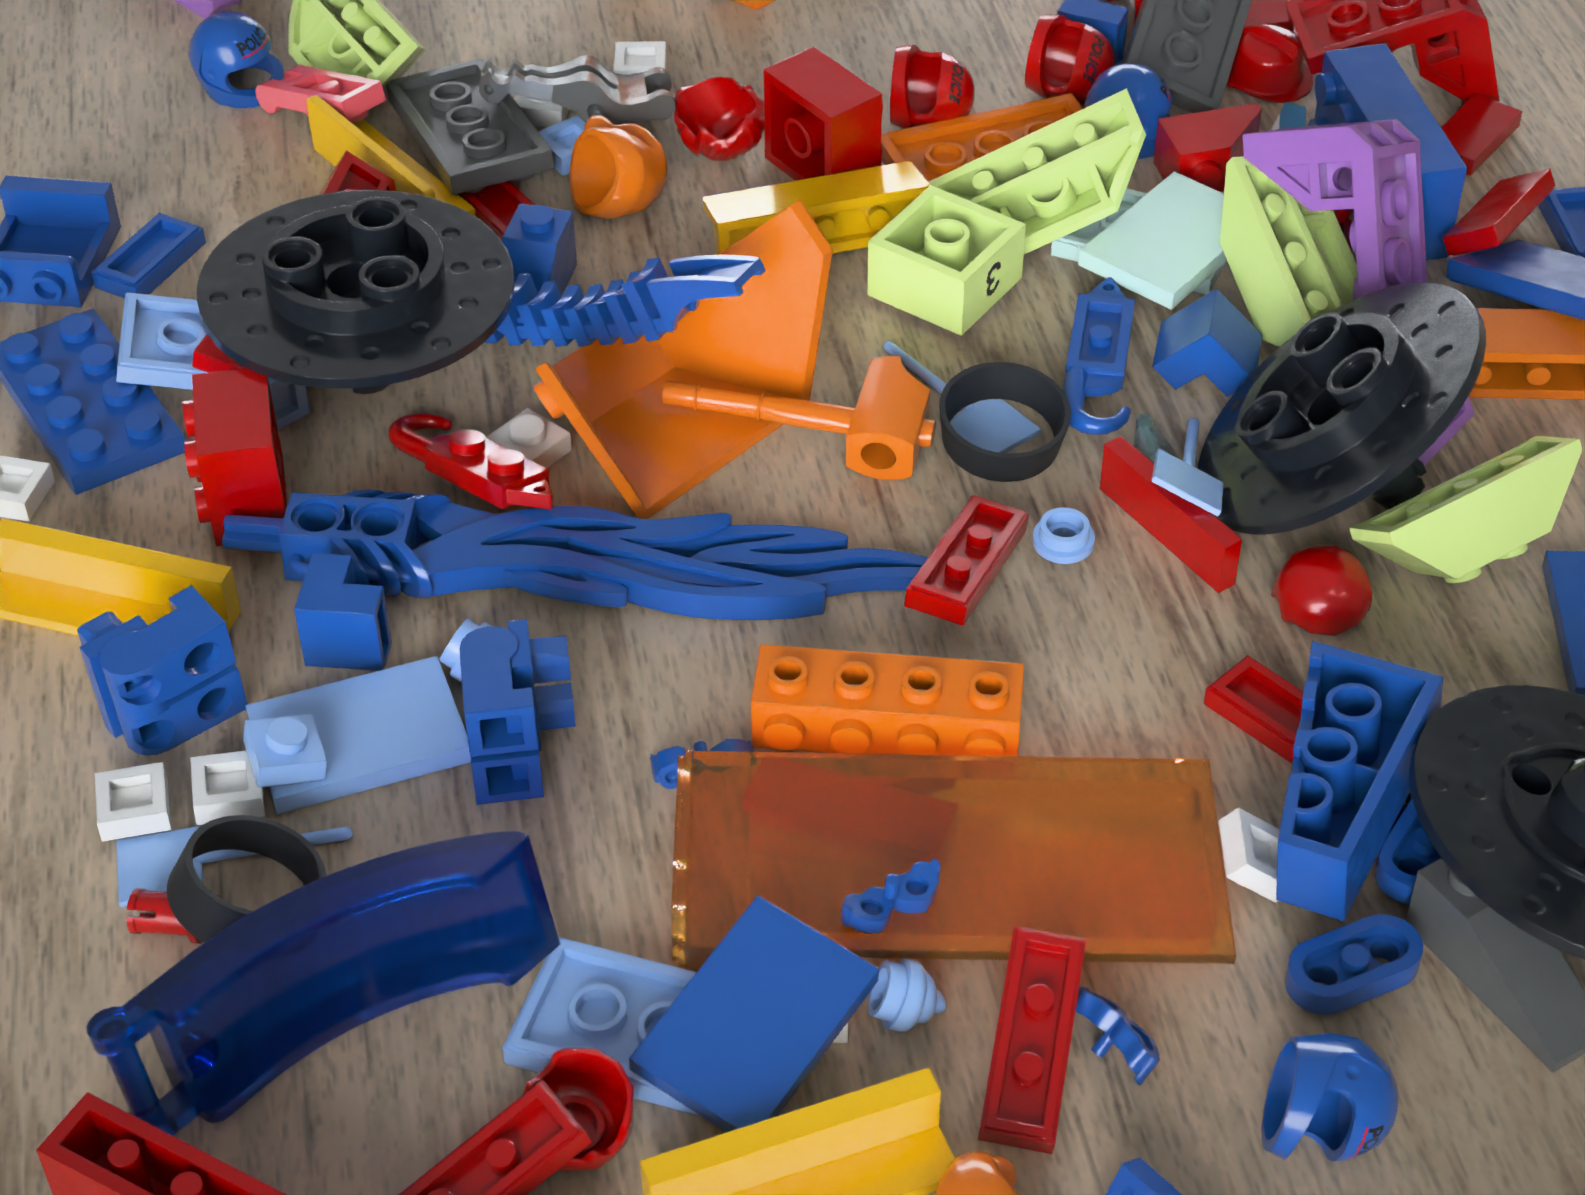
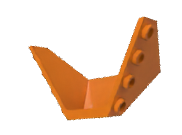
M801 200L793 203L719 254L760 257L765 272L762 275L752 276L743 284L742 289L744 292L740 296L700 299L699 307L694 311H689L678 321L677 328L674 331L666 332L659 340L647 341L643 335L635 343L624 344L620 337L614 344L601 346L597 338L591 345L582 346L553 366L544 362L535 368L542 381L532 388L553 419L560 418L564 414L567 416L637 518L649 519L784 425L763 419L758 422L757 418L700 409L695 412L693 408L663 404L662 393L666 381L693 385L701 383L702 386L757 395L764 393L765 396L810 401L833 249Z

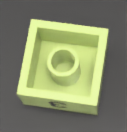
M931 185L868 241L867 295L962 336L1022 278L1026 224Z

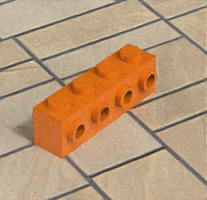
M760 644L751 697L752 745L758 748H771L783 751L798 750L837 753L849 756L863 755L915 761L928 760L977 764L981 766L1017 767L1024 664Z

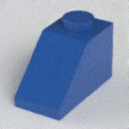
M519 204L502 237V242L512 260L514 283L519 274L530 273L537 293L544 282L556 281L562 296L577 266L573 211L549 208L545 205Z

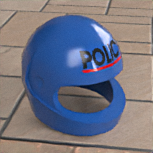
M222 11L210 15L197 26L190 40L188 57L192 69L209 98L218 104L232 108L260 106L256 98V88L237 89L233 87L228 79L231 72L245 68L261 69L270 73V79L275 80L283 79L284 75L282 64L270 53L272 40L264 27L247 14L235 11Z
M1134 63L1112 66L1096 78L1086 95L1085 108L1127 89L1146 133L1137 159L1153 157L1158 119L1171 117L1168 112L1171 110L1173 101L1164 79L1148 66Z
M1334 1033L1290 1037L1283 1045L1277 1057L1267 1089L1261 1133L1264 1150L1282 1159H1287L1302 1136L1306 1135L1314 1139L1321 1146L1328 1160L1336 1162L1357 1158L1379 1146L1390 1133L1398 1112L1399 1093L1391 1068L1369 1045L1358 1037Z

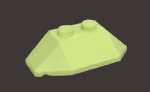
M293 0L289 15L288 54L298 65L379 80L382 83L383 89H386L387 83L393 79L400 78L426 50L379 0Z
M1124 89L937 177L928 183L941 190L1025 223L1024 254H1027L1118 212L1146 133L1127 89Z
M1244 156L1232 157L1226 164L1220 245L1254 326L1263 335L1262 340L1280 347L1310 320L1353 301V286L1358 277L1357 263L1333 210L1310 211L1246 160Z
M1535 436L1519 444V446L1371 519L1350 527L1352 540L1416 574L1443 577L1446 583H1461L1472 580L1482 573V566L1496 559H1508L1521 555L1528 550L1527 544L1551 532L1582 453L1580 439Z

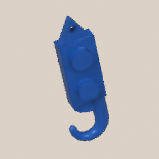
M1108 277L1088 294L1078 293L1063 384V392L1069 401L1071 409L1069 425L1082 433L1092 435L1109 434L1119 430L1128 422L1131 410L1127 406L1121 407L1116 415L1107 418L1095 417L1084 411L1085 396H1106L1123 390L1135 299L1126 298L1111 277Z

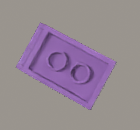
M1398 119L1292 127L1242 134L1244 158L1310 211L1354 209V220L1350 227V244L1352 250L1357 255L1358 277L1353 286V300L1397 285L1427 283L1420 140Z

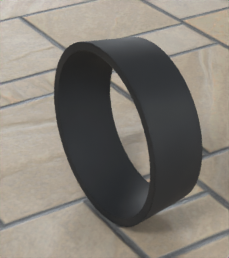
M1011 362L982 363L959 372L944 387L939 403L942 441L950 458L959 467L972 475L999 482L1025 480L1046 470L1057 457L1071 420L1069 401L1055 381L1036 369ZM988 399H1005L1019 402L1037 411L1050 425L1054 438L1044 446L1031 451L998 453L980 448L968 442L954 430L950 423L961 409L972 403Z
M225 816L205 823L192 834L169 875L167 899L173 914L180 924L203 943L217 950L237 956L253 958L274 957L296 950L304 945L315 933L321 915L326 871L316 849L308 840L293 829L279 822L257 816ZM218 850H242L257 853L273 859L291 870L303 882L311 897L300 906L286 911L257 912L243 909L224 901L212 893L198 877L192 859Z

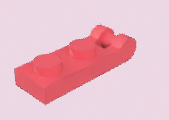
M297 65L287 70L281 80L270 79L258 85L255 92L260 106L269 114L286 108L305 112L308 116L306 99L318 95L351 123L363 120L368 116L369 109L386 101L382 83L379 80L304 65Z

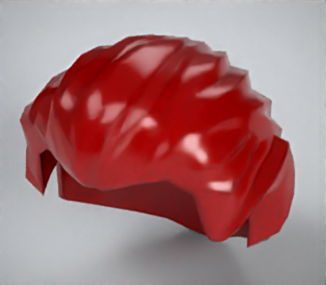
M719 76L708 78L692 86L682 87L676 91L674 122L677 126V132L687 149L696 156L701 154L711 160L726 162L745 155L760 142L765 129L763 119L764 101L757 96L750 85L741 86L733 78Z

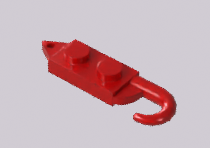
M419 413L406 415L396 419L390 425L388 430L389 440L398 450L425 463L426 470L501 509L512 505L553 509L552 492L549 487V469L525 458L521 452L507 449L485 438L483 433L475 430H460L432 438H427L415 432L416 430L427 428L450 430L452 422L439 415Z

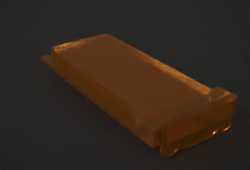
M685 749V756H678L671 897L672 961L679 962V967H685L687 970L697 972L757 895L861 958L1008 960L1014 926L1086 939L1083 962L1235 964L1236 948L1209 759L693 751L692 764V749ZM932 859L940 862L941 869L937 893L926 912L903 913L893 909L888 925L880 934L859 932L850 926L846 927L841 922L842 904L848 894L861 895L869 887L884 888L887 875L907 873L917 862L925 861L930 863Z

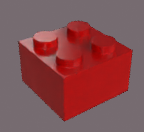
M814 46L763 69L765 158L795 181L881 166L882 93Z
M248 368L193 374V400L182 402L187 436L195 437V440L184 441L188 474L190 478L196 477L197 482H202L203 485L195 487L198 519L200 523L211 522L216 547L223 546V522L226 515L284 518L287 509L284 458L269 378Z

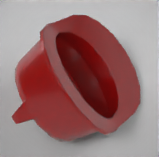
M1253 24L1243 28L1226 86L1241 90L1267 102H1294L1308 95L1313 87V75L1311 76L1308 66L1303 62V53L1295 34L1275 25Z

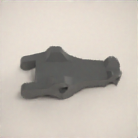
M583 55L554 67H542L534 64L526 66L514 59L512 64L506 69L497 68L493 64L492 58H489L481 70L479 80V93L487 102L499 103L507 94L564 106L579 113L585 121L591 116L602 115L613 125L622 124L624 121L668 119L674 114L676 108L674 96L670 93L672 87L671 77L664 68L656 67L631 75L616 74L607 69L597 58L590 55Z

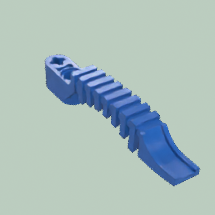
M741 255L690 256L672 259L669 265L674 277H668L660 258L656 257L648 259L643 270L630 272L625 283L623 279L611 281L606 292L602 284L590 285L585 296L579 284L568 285L565 293L561 296L556 281L544 282L537 293L531 274H519L514 283V296L511 307L504 321L485 343H497L504 336H506L509 346L522 345L527 339H530L532 346H544L553 339L555 347L567 346L574 339L578 347L589 346L597 338L601 346L614 344L620 337L624 344L635 343L643 335L647 341L659 340L666 332L674 331L677 328L678 321L689 311L697 309L700 299L740 296L744 292L742 285L752 276L762 275L765 272V268L760 257Z

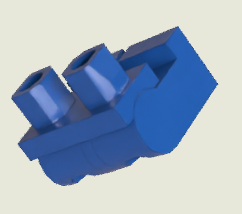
M192 585L170 597L169 601L172 612L150 625H147L139 615L122 623L111 611L88 621L77 630L82 644L79 648L105 727L114 738L123 734L128 748L137 754L147 756L167 752L246 710L245 705H248L239 670L235 666L236 659L226 622Z
M527 619L507 621L508 629L498 626H486L475 629L468 633L460 643L464 716L477 805L544 797L539 751H542L540 731L576 727L571 683L536 687L534 685L537 683L571 680L567 637L563 635L529 639Z

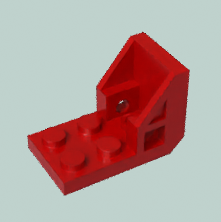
M1478 0L1285 1L1288 19L1311 76L1322 72L1325 51L1386 44L1390 51L1393 52L1398 48L1411 45L1413 60L1422 78L1465 102L1475 93L1500 102L1488 20Z

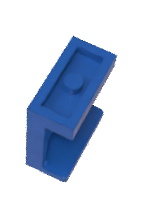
M5 176L0 185V196L5 211V217L0 224V302L82 308L93 285L91 272L106 259L121 228L112 184L109 182Z

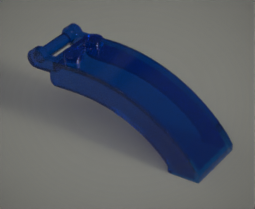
M520 831L493 832L459 837L394 852L320 878L273 900L223 929L185 956L123 1006L109 1007L96 1013L86 1026L87 1034L94 1050L98 1054L106 1056L130 1111L129 1114L172 1136L197 1116L210 1123L224 1121L295 1063L331 1040L363 1023L400 1007L443 993L484 984L502 983L506 986H512L560 945L530 838ZM148 1033L152 1037L173 1088L161 1099L156 1094L135 1044Z

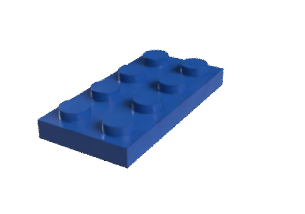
M94 308L81 313L67 315L59 321L26 333L14 334L0 342V380L75 495L185 453V439L182 431L149 385L116 382L120 344Z

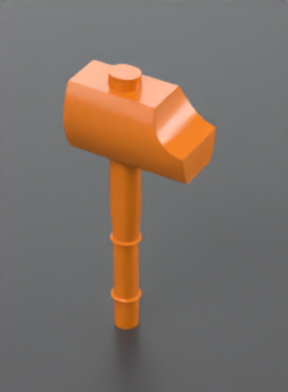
M885 356L871 359L855 408L796 398L765 396L764 393L757 395L702 386L701 383L693 385L666 381L662 393L663 404L693 408L695 412L700 409L757 418L758 422L763 419L789 426L846 434V467L867 477L882 480H902L912 477L921 446L931 448L936 431V420L929 419L930 389L906 371L902 365L901 356Z

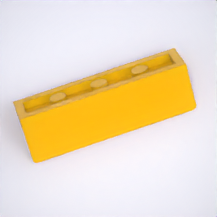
M318 95L306 99L314 150L336 167L347 150L392 178L398 192L434 198L452 204L475 216V208L458 194L452 195L442 181L363 119L351 123Z
M905 161L706 196L703 198V207L713 224L716 255L730 248L798 200H801L832 247V254L867 248L868 241L931 185L912 162Z
M4 518L0 521V618L74 635H78L77 630L81 625L105 612L111 611L122 623L139 615L147 625H150L171 613L172 608L169 598L191 585L226 622L228 633L241 613L231 566Z
M928 1067L640 1160L643 1195H927L936 1192L948 1164L955 1159L939 1127L941 1090Z

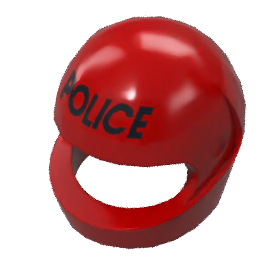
M1042 15L1036 25L1029 48L1025 69V87L1044 98L1072 93L1080 105L1085 104L1086 95L1096 78L1102 72L1114 66V52L1110 42L1095 28L1071 21L1064 15Z
M917 45L896 47L890 93L891 124L906 129L970 114L975 100V86L973 78L964 63L948 53L922 51Z

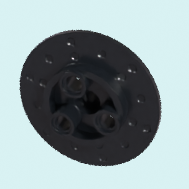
M384 190L342 191L307 197L280 205L252 218L231 232L211 252L203 265L197 284V304L201 322L208 336L219 349L240 365L269 378L291 384L317 388L353 389L354 393L373 394L384 390L390 384L415 379L438 371L457 362L481 346L498 329L511 307L514 296V271L509 252L498 235L480 219L463 209L434 198L405 192Z
M1410 283L1364 295L1307 322L1292 338L1275 350L1248 376L1226 403L1207 435L1197 469L1223 482L1221 513L1216 517L1236 532L1253 535L1277 534L1307 527L1328 519L1370 495H1374L1373 500L1386 509H1391L1419 495L1425 488V484L1422 478H1418V476H1423L1427 472L1423 462L1418 458L1436 441L1462 408L1472 391L1483 364L1486 349V330L1483 319L1473 303L1460 291L1443 284Z
M1530 685L1487 687L1459 696L1442 706L1429 719L1418 737L1412 752L1409 768L1410 789L1420 823L1443 861L1479 899L1509 922L1540 941L1585 960V696L1570 691Z

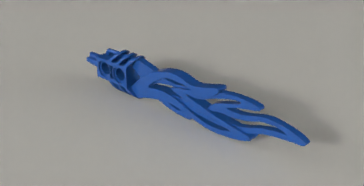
M369 489L355 490L344 495L291 492L284 518L226 515L223 522L224 534L222 537L223 548L281 552L285 580L303 581L312 553L352 555L357 584L383 586L385 596H397L401 591L413 598L427 599L432 596L473 590L517 588L540 596L574 603L624 607L628 602L671 614L724 620H775L810 617L824 614L826 597L865 591H906L908 585L928 558L922 555L885 549H848V536L846 534L827 529L790 525H732V516L728 513L667 519H642L602 508L553 506L551 510L529 508L494 514L454 504L450 498L441 494L385 493L381 490ZM431 540L430 542L419 547V545L423 544L424 542Z

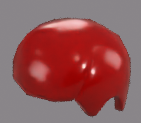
M1309 545L1290 555L1275 579L1271 596L1277 598L1283 621L1292 622L1310 634L1336 636L1356 627L1371 608L1373 591L1368 572L1350 551L1335 545Z
M564 1048L556 1051L546 1067L534 1078L527 1081L522 1095L543 1079L592 1141L590 1145L558 1171L574 1172L597 1169L616 1156L625 1146L632 1133L635 1106L634 1087L621 1063L596 1048Z

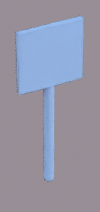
M886 341L883 344V348L891 356H901V362L904 366L940 394L946 386L943 380L892 341ZM988 399L970 404L961 409L962 411L958 412L950 423L954 430L968 442L980 448L998 453H1007L1041 434V428L1003 399Z
M1191 418L1187 422L1183 461L1158 449L1155 453L1151 482L1219 516L1222 508L1223 482L1195 468L1199 421L1196 418Z
M199 826L116 839L120 907L127 906L129 897L135 888L167 892L169 875L188 840ZM345 826L302 833L300 835L313 846L349 840L353 835V831L350 827ZM218 850L199 855L192 860L195 871L204 884L202 864L259 854L242 850Z

